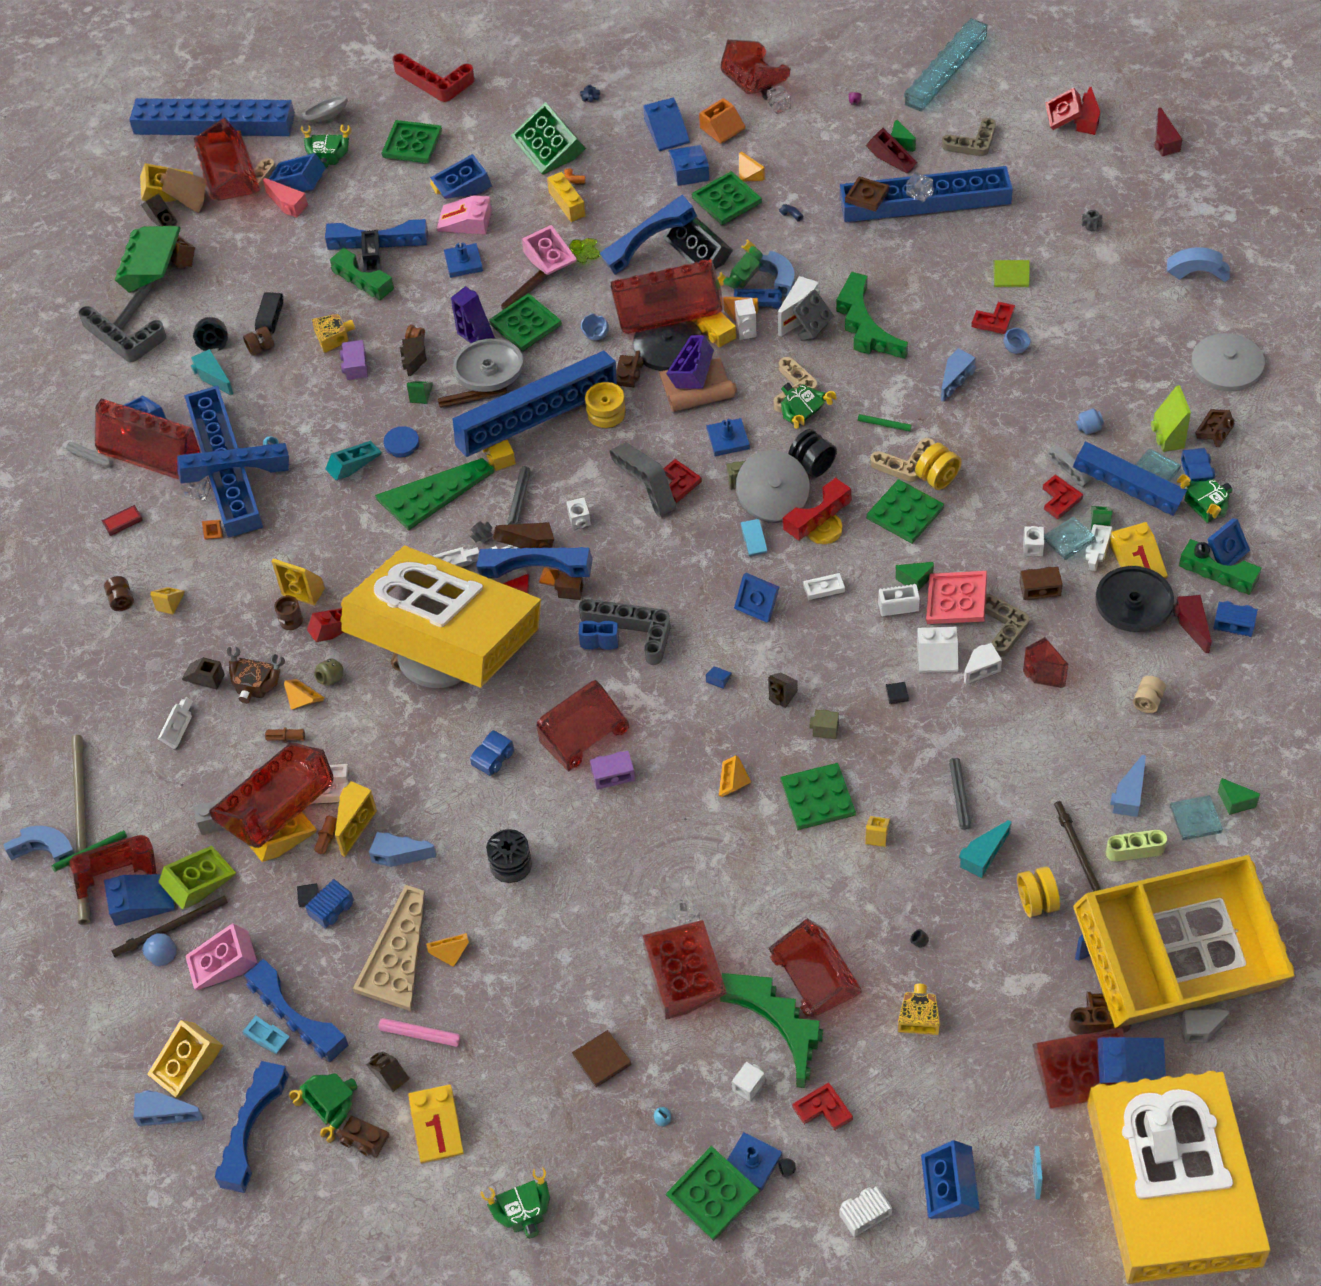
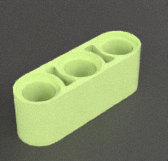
M1161 830L1114 835L1108 839L1106 856L1109 860L1115 862L1159 856L1164 853L1167 836Z

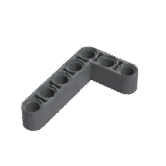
M84 306L78 312L84 328L128 362L137 361L166 339L163 323L159 320L149 322L129 337L91 306Z
M627 442L610 450V456L616 465L644 482L652 507L658 517L676 509V504L661 464Z
M584 599L579 603V614L582 622L595 621L600 623L603 621H613L618 623V628L648 632L644 645L645 660L650 665H657L662 661L671 629L670 615L666 610L594 599Z

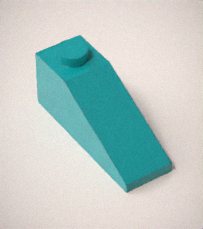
M210 349L191 357L193 364L190 366L194 375L198 374L202 381L212 386L218 385L221 391L229 395L234 394L230 381Z
M372 441L331 453L325 470L337 481L351 476L380 456L382 452Z
M1007 820L972 840L967 848L963 847L959 854L961 859L960 868L982 878L1009 836L1012 822Z

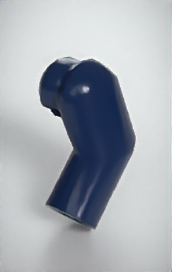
M788 204L781 205L782 207L779 209V212L783 216L789 212L797 221L803 219L804 216L796 207Z

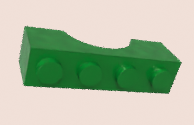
M343 248L330 258L331 270L334 274L340 275L347 282L356 285L358 289L367 292L371 297L381 301L394 290L392 277L383 271L378 270L366 273L357 270L356 255L349 250Z
M1192 539L1189 540L1181 554L1180 567L1197 573L1204 578L1219 582L1221 585L1236 589L1241 593L1251 594L1259 580L1261 567L1246 561L1232 566L1222 565L1215 562L1210 555L1204 559L1198 558L1194 554V549L1199 542Z

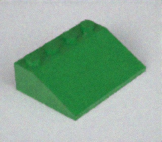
M546 102L511 135L513 140L542 174H546L575 160L586 149L565 122Z
M143 226L139 229H134L130 233V239L121 258V264L116 271L115 281L129 293L164 277L181 228L179 226Z

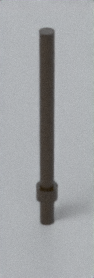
M1058 801L1054 804L1059 815L1058 820L1067 832L1093 892L1101 890L1072 826L1071 816L1069 813H1066L1062 802Z
M224 895L136 939L131 938L127 940L125 944L111 950L114 958L128 951L132 952L138 949V946L144 944L152 935L165 934L228 903Z

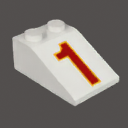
M801 276L798 277L778 310V336L782 337L801 325L793 309L810 291L816 290L820 295L817 281Z

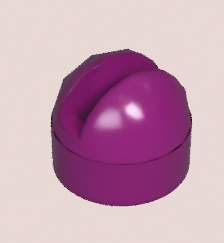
M857 92L849 93V103L853 105V102H856V105L861 102L862 94Z

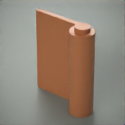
M721 358L711 360L703 389L676 388L666 374L668 370L659 372L672 412L733 398L735 393H737L736 384L727 378Z

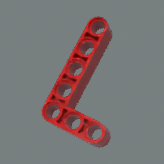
M399 53L392 58L397 75L441 102L452 100L475 81L471 64H462L449 75L442 78L405 54Z

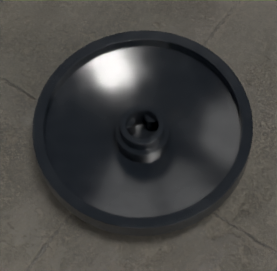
M677 315L658 316L646 321L638 328L633 339L634 352L636 354V350H640L641 357H643V365L648 368L666 371L669 370L690 336L702 335L699 327L687 318Z
M1124 566L1110 571L1100 580L1096 590L1095 602L1100 615L1112 626L1129 632H1145L1161 626L1169 618L1174 605V593L1168 581L1159 573L1141 566Z

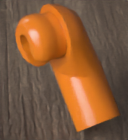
M571 168L564 170V175L571 184H585V175L575 176Z

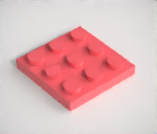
M987 571L930 574L926 614L927 624L985 622Z

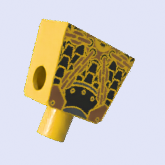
M338 314L311 319L315 334L324 353L341 346L342 343L348 342L347 332L355 330L353 320L342 322Z
M915 984L914 993L907 992L904 995L898 1019V1032L939 1035L940 1022L936 996L934 994H927V986L925 984Z

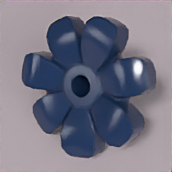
M587 85L584 91H580V96L584 102L587 100L588 102H593V99L595 101L600 99V90H596V87L592 85Z

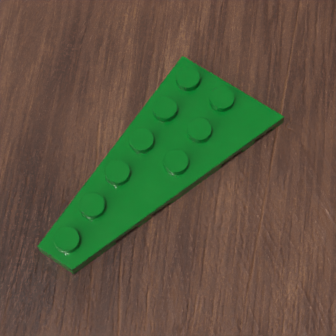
M480 458L376 494L375 498L409 531L493 474L494 468L485 459Z

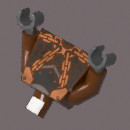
M236 647V653L232 655V648H227V654L231 657L229 661V676L231 684L235 687L236 692L240 694L238 698L240 702L248 704L251 697L263 698L267 692L277 686L281 672L279 668L285 663L284 657L280 656L278 663V655L276 654L271 656V663L239 658L238 661L237 657L241 653L240 649Z

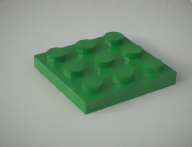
M395 120L381 152L382 158L429 164L441 135L442 125Z
M732 171L692 193V199L721 225L762 203V198Z
M528 293L490 318L489 324L523 352L560 327L562 321Z
M898 479L866 514V519L913 544L944 509V503Z
M838 763L780 777L797 830L856 816L854 805Z
M711 1145L665 1195L709 1238L715 1241L760 1191Z

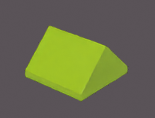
M993 260L994 287H1029L1030 260Z

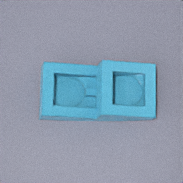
M759 519L741 522L748 555L753 556L767 553Z
M256 1015L243 1030V1035L275 1054L279 1052L290 1038L274 1025L270 1026Z

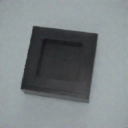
M905 682L886 684L889 704L909 701Z
M317 883L297 886L299 907L306 906L319 893Z

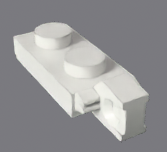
M1093 525L1085 551L1086 560H1089L1088 570L1096 571L1098 562H1103L1105 559L1111 532L1113 531L1111 526Z
M461 547L433 555V557L459 567H464L478 561L479 549L476 547L468 550Z
M188 697L182 699L179 704H175L158 737V740L172 749L177 748L192 717L189 708L193 701Z

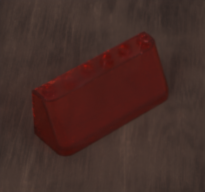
M225 117L193 138L195 142L194 148L198 152L197 157L201 162L199 165L204 171L202 174L206 179L205 184L209 189L208 194L213 200L222 201L256 194L260 191L246 144L241 135Z
M712 259L611 281V291L620 327L625 334L716 315L723 309L722 290Z
M102 398L95 406V447L100 454L179 479L177 456L201 453L193 428Z
M290 742L211 808L209 813L212 820L247 845L260 848L332 785L334 776L324 750Z

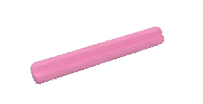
M381 1018L379 1022V1030L455 1047L460 1042V1035L386 1018Z

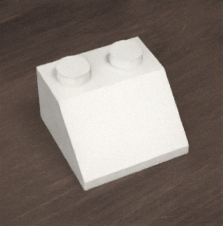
M957 627L918 628L919 673L958 672Z

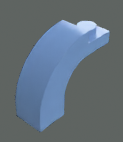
M1201 247L1188 248L1175 253L1167 259V272L1179 280L1194 271L1210 272L1224 282L1230 279V266L1223 262V254L1213 249Z
M770 251L768 255H763L760 260L763 265L758 271L774 275L776 277L775 289L781 290L782 296L787 297L795 284L793 266L783 255Z
M48 826L23 828L20 830L21 837L14 838L3 844L10 860L35 850H44L51 853L56 863L75 854L66 836L59 830Z

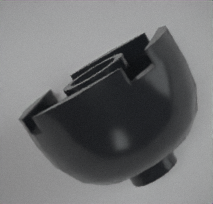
M206 317L197 322L193 331L196 346L203 351L219 348V351L225 347L228 341V331L225 324L215 317Z

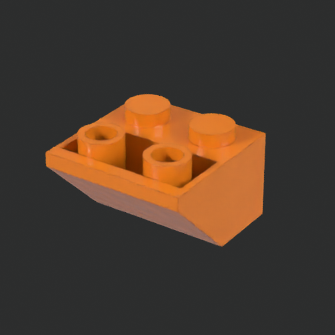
M725 98L699 113L700 128L720 144L746 129L735 106Z

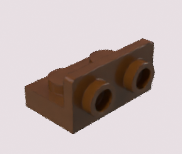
M636 350L635 356L620 355L616 369L618 386L634 388L636 381H639V368L643 367V357H641L640 350Z
M1210 409L1195 432L1196 438L1211 439L1216 447H1220L1235 425L1230 410Z
M352 1115L342 1130L338 1129L336 1132L339 1142L347 1148L352 1146L358 1149L361 1154L365 1156L372 1155L376 1158L390 1136L388 1131Z

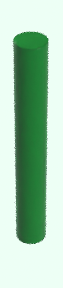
M862 414L858 415V421L909 432L912 428L911 424Z

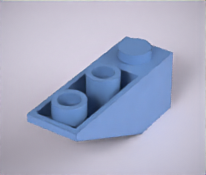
M959 348L947 360L941 389V401H944L948 396L950 397L954 390L961 386L965 379L976 370V358Z
M379 832L376 833L369 851L372 863L389 867L430 859L437 855L434 844L428 841L421 842L409 837L402 838L391 833Z

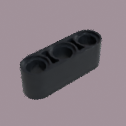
M264 292L255 319V331L266 326L270 333L275 332L283 307L284 298L282 293Z

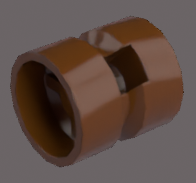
M266 326L257 329L255 334L250 332L243 336L244 343L251 356L261 353L262 349L267 350L275 346Z
M115 576L105 582L104 590L112 610L125 611L133 605L134 598L125 577Z
M290 595L277 599L274 608L280 626L285 630L299 628L303 623V616L298 600Z

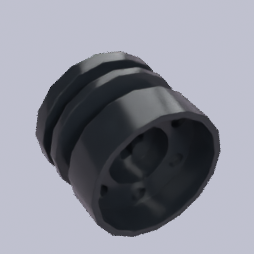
M807 429L796 437L790 446L788 454L800 462L806 473L817 478L831 467L837 455V448L828 440L823 439L813 429Z
M505 829L491 836L488 840L486 851L493 876L505 883H515L526 878L531 871L532 860L528 840L524 834L517 830Z

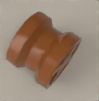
M415 325L407 327L405 339L423 336L424 340V328H416Z

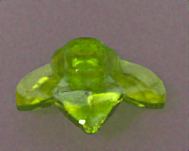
M574 239L570 242L569 249L579 263L585 264L588 259L593 260L600 256V251L594 247L597 243L596 239Z

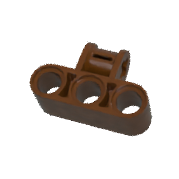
M1090 991L1086 992L1087 1007L1075 1008L1070 1015L1069 1029L1077 1035L1125 1033L1131 1028V1025L1119 1028L1114 1027L1103 993L1091 994ZM1080 1019L1083 1023H1078L1075 1020ZM1097 1019H1104L1105 1022H1099Z

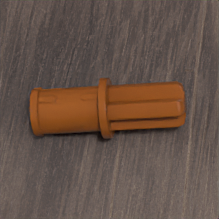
M284 727V729H268L265 732V739L267 741H284V743H287V741H304L305 730L287 729V727Z
M326 816L323 827L318 832L319 837L314 851L318 854L326 853L329 842L334 837L333 832L337 818L333 816Z

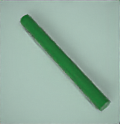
M124 830L51 865L54 872H57L126 838L127 834Z

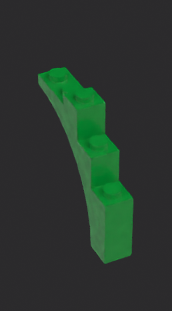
M851 271L836 299V312L846 314L845 331L855 333L853 350L870 354L872 350L906 359L908 355V342L898 339L881 329L866 310L864 295L867 290L868 276Z
M722 973L720 1002L736 1004L750 1009L769 1021L779 1031L793 1055L796 1068V1087L805 1088L806 1080L810 1081L811 1067H807L808 1061H812L813 1049L818 1050V1042H823V1029H820V1021L799 1019L800 1007H796V999L776 997L777 986H773V977Z

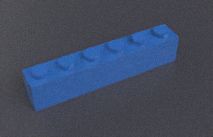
M1086 441L1073 464V468L1088 474L1096 480L1102 481L1172 516L1176 513L1187 491Z

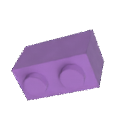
M363 340L342 343L343 350H340V357L344 363H341L342 373H346L347 380L368 377Z
M629 751L616 752L608 756H598L590 760L591 771L597 790L635 781Z

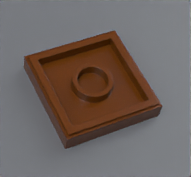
M859 176L846 195L845 202L876 212L889 192L890 185Z
M608 1030L572 1052V1056L595 1087H598L632 1065L630 1059Z

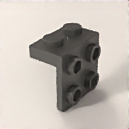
M816 290L810 291L793 309L794 314L804 326V329L798 334L801 341L815 338L819 331L826 327L828 322L834 317Z

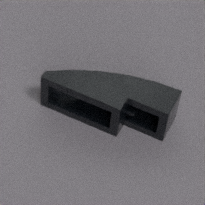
M378 230L361 231L363 272L382 271Z

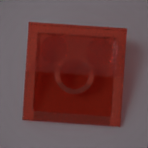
M1046 637L1027 646L1023 666L1025 676L1036 684L1059 688L1065 687L1068 663Z

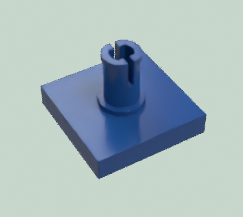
M461 242V246L457 243L454 248L444 249L450 278L483 271L477 243L466 245Z
M741 418L727 419V421L723 420L720 423L706 425L714 456L750 449Z
M1232 518L1207 539L1216 562L1222 565L1232 566L1250 551L1240 523L1235 518Z
M745 573L741 580L734 609L767 623L771 620L780 587Z
M743 1132L727 1160L761 1192L782 1157V1151Z

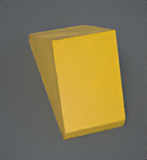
M165 587L151 591L150 595L156 611L174 614L185 591Z
M869 817L866 825L865 844L886 847L890 824L889 818Z

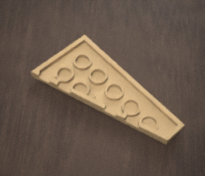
M408 885L404 886L353 987L354 993L411 1011L425 899L424 890Z

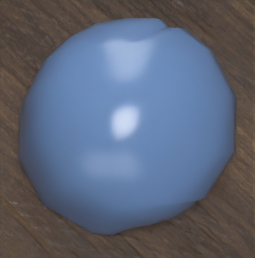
M591 313L582 320L581 330L588 339L599 341L608 333L609 324L603 316Z
M1013 328L1006 332L1003 342L1009 352L1021 354L1028 349L1031 339L1023 329Z
M166 934L152 935L146 940L142 950L145 958L155 966L168 964L177 954L176 944Z

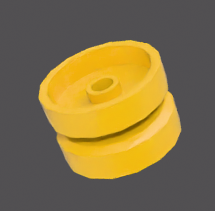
M610 382L597 383L586 392L587 416L593 425L600 428H610L620 424L625 418L624 393L618 385Z
M937 442L928 447L921 455L915 467V474L923 481H927L935 490H941L948 486L956 477L962 460L957 454L949 451L942 443Z
M1048 866L1037 868L1034 874L1030 871L1017 874L1019 896L1024 911L1029 918L1041 915L1043 910L1047 913L1060 910L1057 884Z

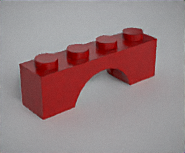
M835 477L822 487L823 502L820 505L811 509L795 507L783 517V530L798 541L808 536L827 519L836 515L839 510L850 504L852 495L849 486Z

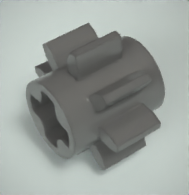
M1088 210L1087 214L1082 215V226H1085L1089 231H1096L1098 227H1102L1103 215H1099V212L1096 210Z
M479 521L470 529L473 532L470 537L475 543L481 541L483 544L492 537L493 534L490 531H492L493 527L488 521L486 523Z

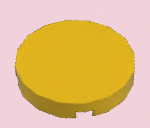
M837 515L831 516L807 537L817 544L835 542L842 535L843 525L841 519Z

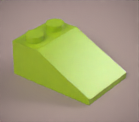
M1180 385L1173 389L1156 410L1153 421H1151V429L1156 433L1157 444L1161 446L1163 452L1185 448L1191 411Z
M211 845L164 866L159 884L179 907L184 910L202 901L235 876L236 872Z

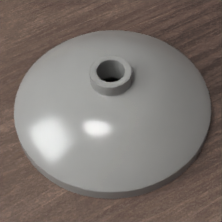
M341 95L323 100L305 110L302 116L307 121L332 122L345 108L348 99L346 96Z

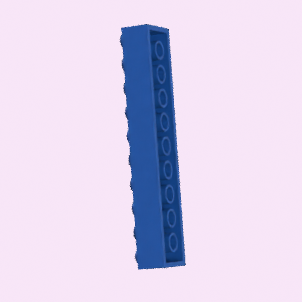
M136 98L129 121L134 135H208V132L240 130L241 136H290L295 112L292 100Z
M1007 166L873 180L890 185L889 192L875 212L846 203L845 197L854 183L840 184V203L844 222L1006 205L1012 203L1013 191Z
M603 350L452 418L455 446L466 457H469L584 404L586 392L593 385L602 382H610L617 385L616 361Z
M219 386L184 395L201 453L238 449ZM233 467L210 474L209 479L227 537L230 538L263 528L245 468Z

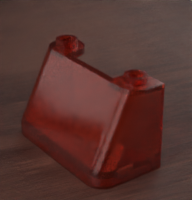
M727 39L720 68L745 93L756 94L782 83L788 79L791 68L784 64L779 67L768 65L763 60L766 55V49L759 41Z
M596 680L589 682L539 718L536 725L539 742L568 772L573 768H577L582 763V752L610 732L616 736L623 735L630 728L626 717L604 687Z
M137 835L73 856L69 862L68 872L77 899L88 897V887L95 885L94 876L132 865L134 873L141 870L146 874H157L154 850L150 839L144 835Z
M808 918L768 947L772 954L770 956L772 962L776 966L780 965L785 968L802 996L800 1008L807 1017L811 1016L814 1018L862 993L860 985L826 931Z

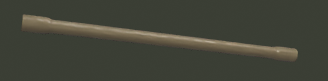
M73 735L71 737L76 853L86 848L83 737L81 735ZM87 857L77 861L78 924L88 925L91 922Z

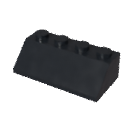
M697 217L685 226L668 228L663 236L672 247L703 275H707L724 265L733 252L729 245Z

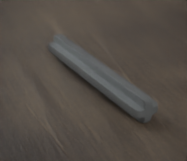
M151 283L137 290L113 324L120 330L152 289Z
M522 466L520 469L507 521L508 525L518 524L531 472L529 467Z
M951 758L949 765L959 826L961 829H969L971 822L961 762L959 758Z

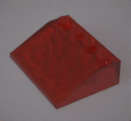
M703 920L642 935L643 948L665 1020L686 1015L727 994Z
M1122 1027L1032 1044L1049 1109L1088 1102L1092 1087L1099 1084L1107 1086L1117 1084L1100 1083L1098 1039L1124 1037Z

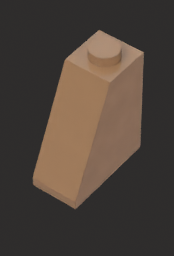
M168 168L166 174L163 173L160 183H163L162 191L199 213L204 201L206 179Z

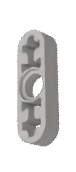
M1056 445L1048 450L1050 460L1078 485L1083 486L1091 480L1090 475L1073 468L1075 459L1060 446Z

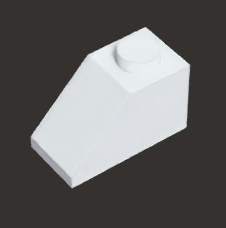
M992 643L980 645L973 650L965 669V684L1001 672L1002 660Z
M1162 1108L1146 1111L1144 1126L1155 1163L1160 1164L1178 1160L1175 1129L1169 1109Z

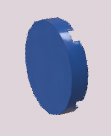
M407 426L393 428L384 437L385 450L387 453L393 454L394 457L409 456L419 447V436L414 429Z

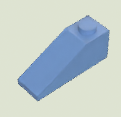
M1142 755L1117 785L1116 793H1112L1110 805H1114L1113 813L1138 817L1146 755Z
M151 1090L135 1093L134 1119L138 1126L203 1120L200 1109L191 1104Z

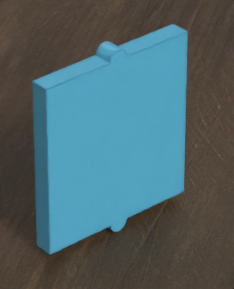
M1035 1146L1032 1166L1035 1199H1040L1042 1168L1040 1147Z

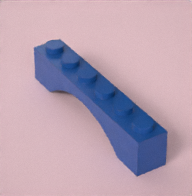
M682 194L643 223L633 228L626 235L619 238L612 245L600 252V255L605 264L616 275L629 265L635 251L648 238L668 228L685 226L695 219L697 214L693 206Z
M426 219L408 220L396 227L378 230L380 247L427 245L428 228ZM326 223L325 241L327 249L362 248L361 231L366 230L356 229L344 223Z
M286 443L178 455L177 471L180 484L199 482L214 472L233 467H255L270 473L289 471V454Z
M589 547L480 549L476 567L479 575L487 578H500L513 570L530 566L555 568L571 577H590L593 558Z
M262 959L245 974L248 982L246 984L247 988L253 994L257 992L262 1003L265 1006L270 1005L273 1008L274 1014L279 1019L284 1018L289 1029L292 1032L297 1031L300 1034L301 1040L307 1046L311 1044L318 1057L321 1059L326 1058L331 1062L349 1046L346 1036L332 1023L310 1020L298 1014L287 1004L282 996L279 975L265 959Z
M261 1061L259 1068L255 1069L252 1086L248 1087L246 1091L245 1104L239 1109L237 1125L233 1126L231 1130L230 1143L224 1148L223 1161L215 1172V1179L220 1188L245 1193L252 1175L247 1155L249 1135L263 1109L274 1099L282 1095L289 1077L285 1066Z

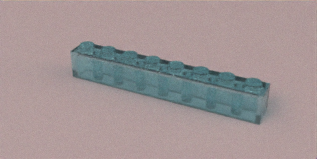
M972 18L965 23L962 29L955 34L954 38L947 43L946 47L939 52L938 56L930 62L927 69L922 71L919 78L914 80L911 87L906 89L904 93L905 105L922 112L986 39L988 24Z

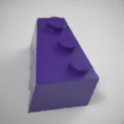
M465 286L451 297L457 334L469 343L484 339H495L478 294Z
M691 335L667 371V376L676 388L703 389L714 352L704 335Z

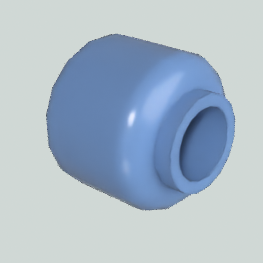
M1094 408L1081 412L1078 416L1079 420L1076 421L1079 431L1083 430L1086 435L1100 431L1102 425H1104L1100 411H1096Z

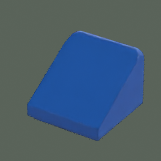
M714 666L706 674V683L724 689L732 672Z

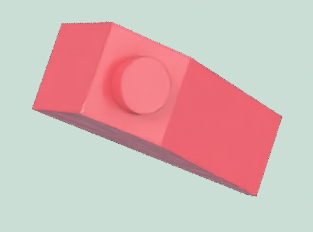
M267 178L263 179L267 194L283 213L297 218L308 206L305 193Z

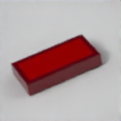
M133 505L101 521L108 534L112 536L143 521L136 506Z

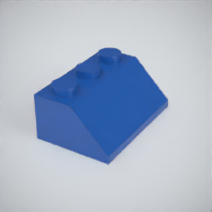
M952 1140L921 1154L928 1218L964 1217L980 1210L972 1146Z

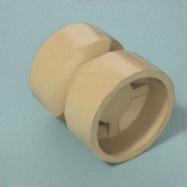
M1144 676L1133 699L1134 706L1142 712L1155 713L1166 690L1165 683L1157 677Z

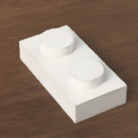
M840 573L803 581L808 600L845 592V586Z

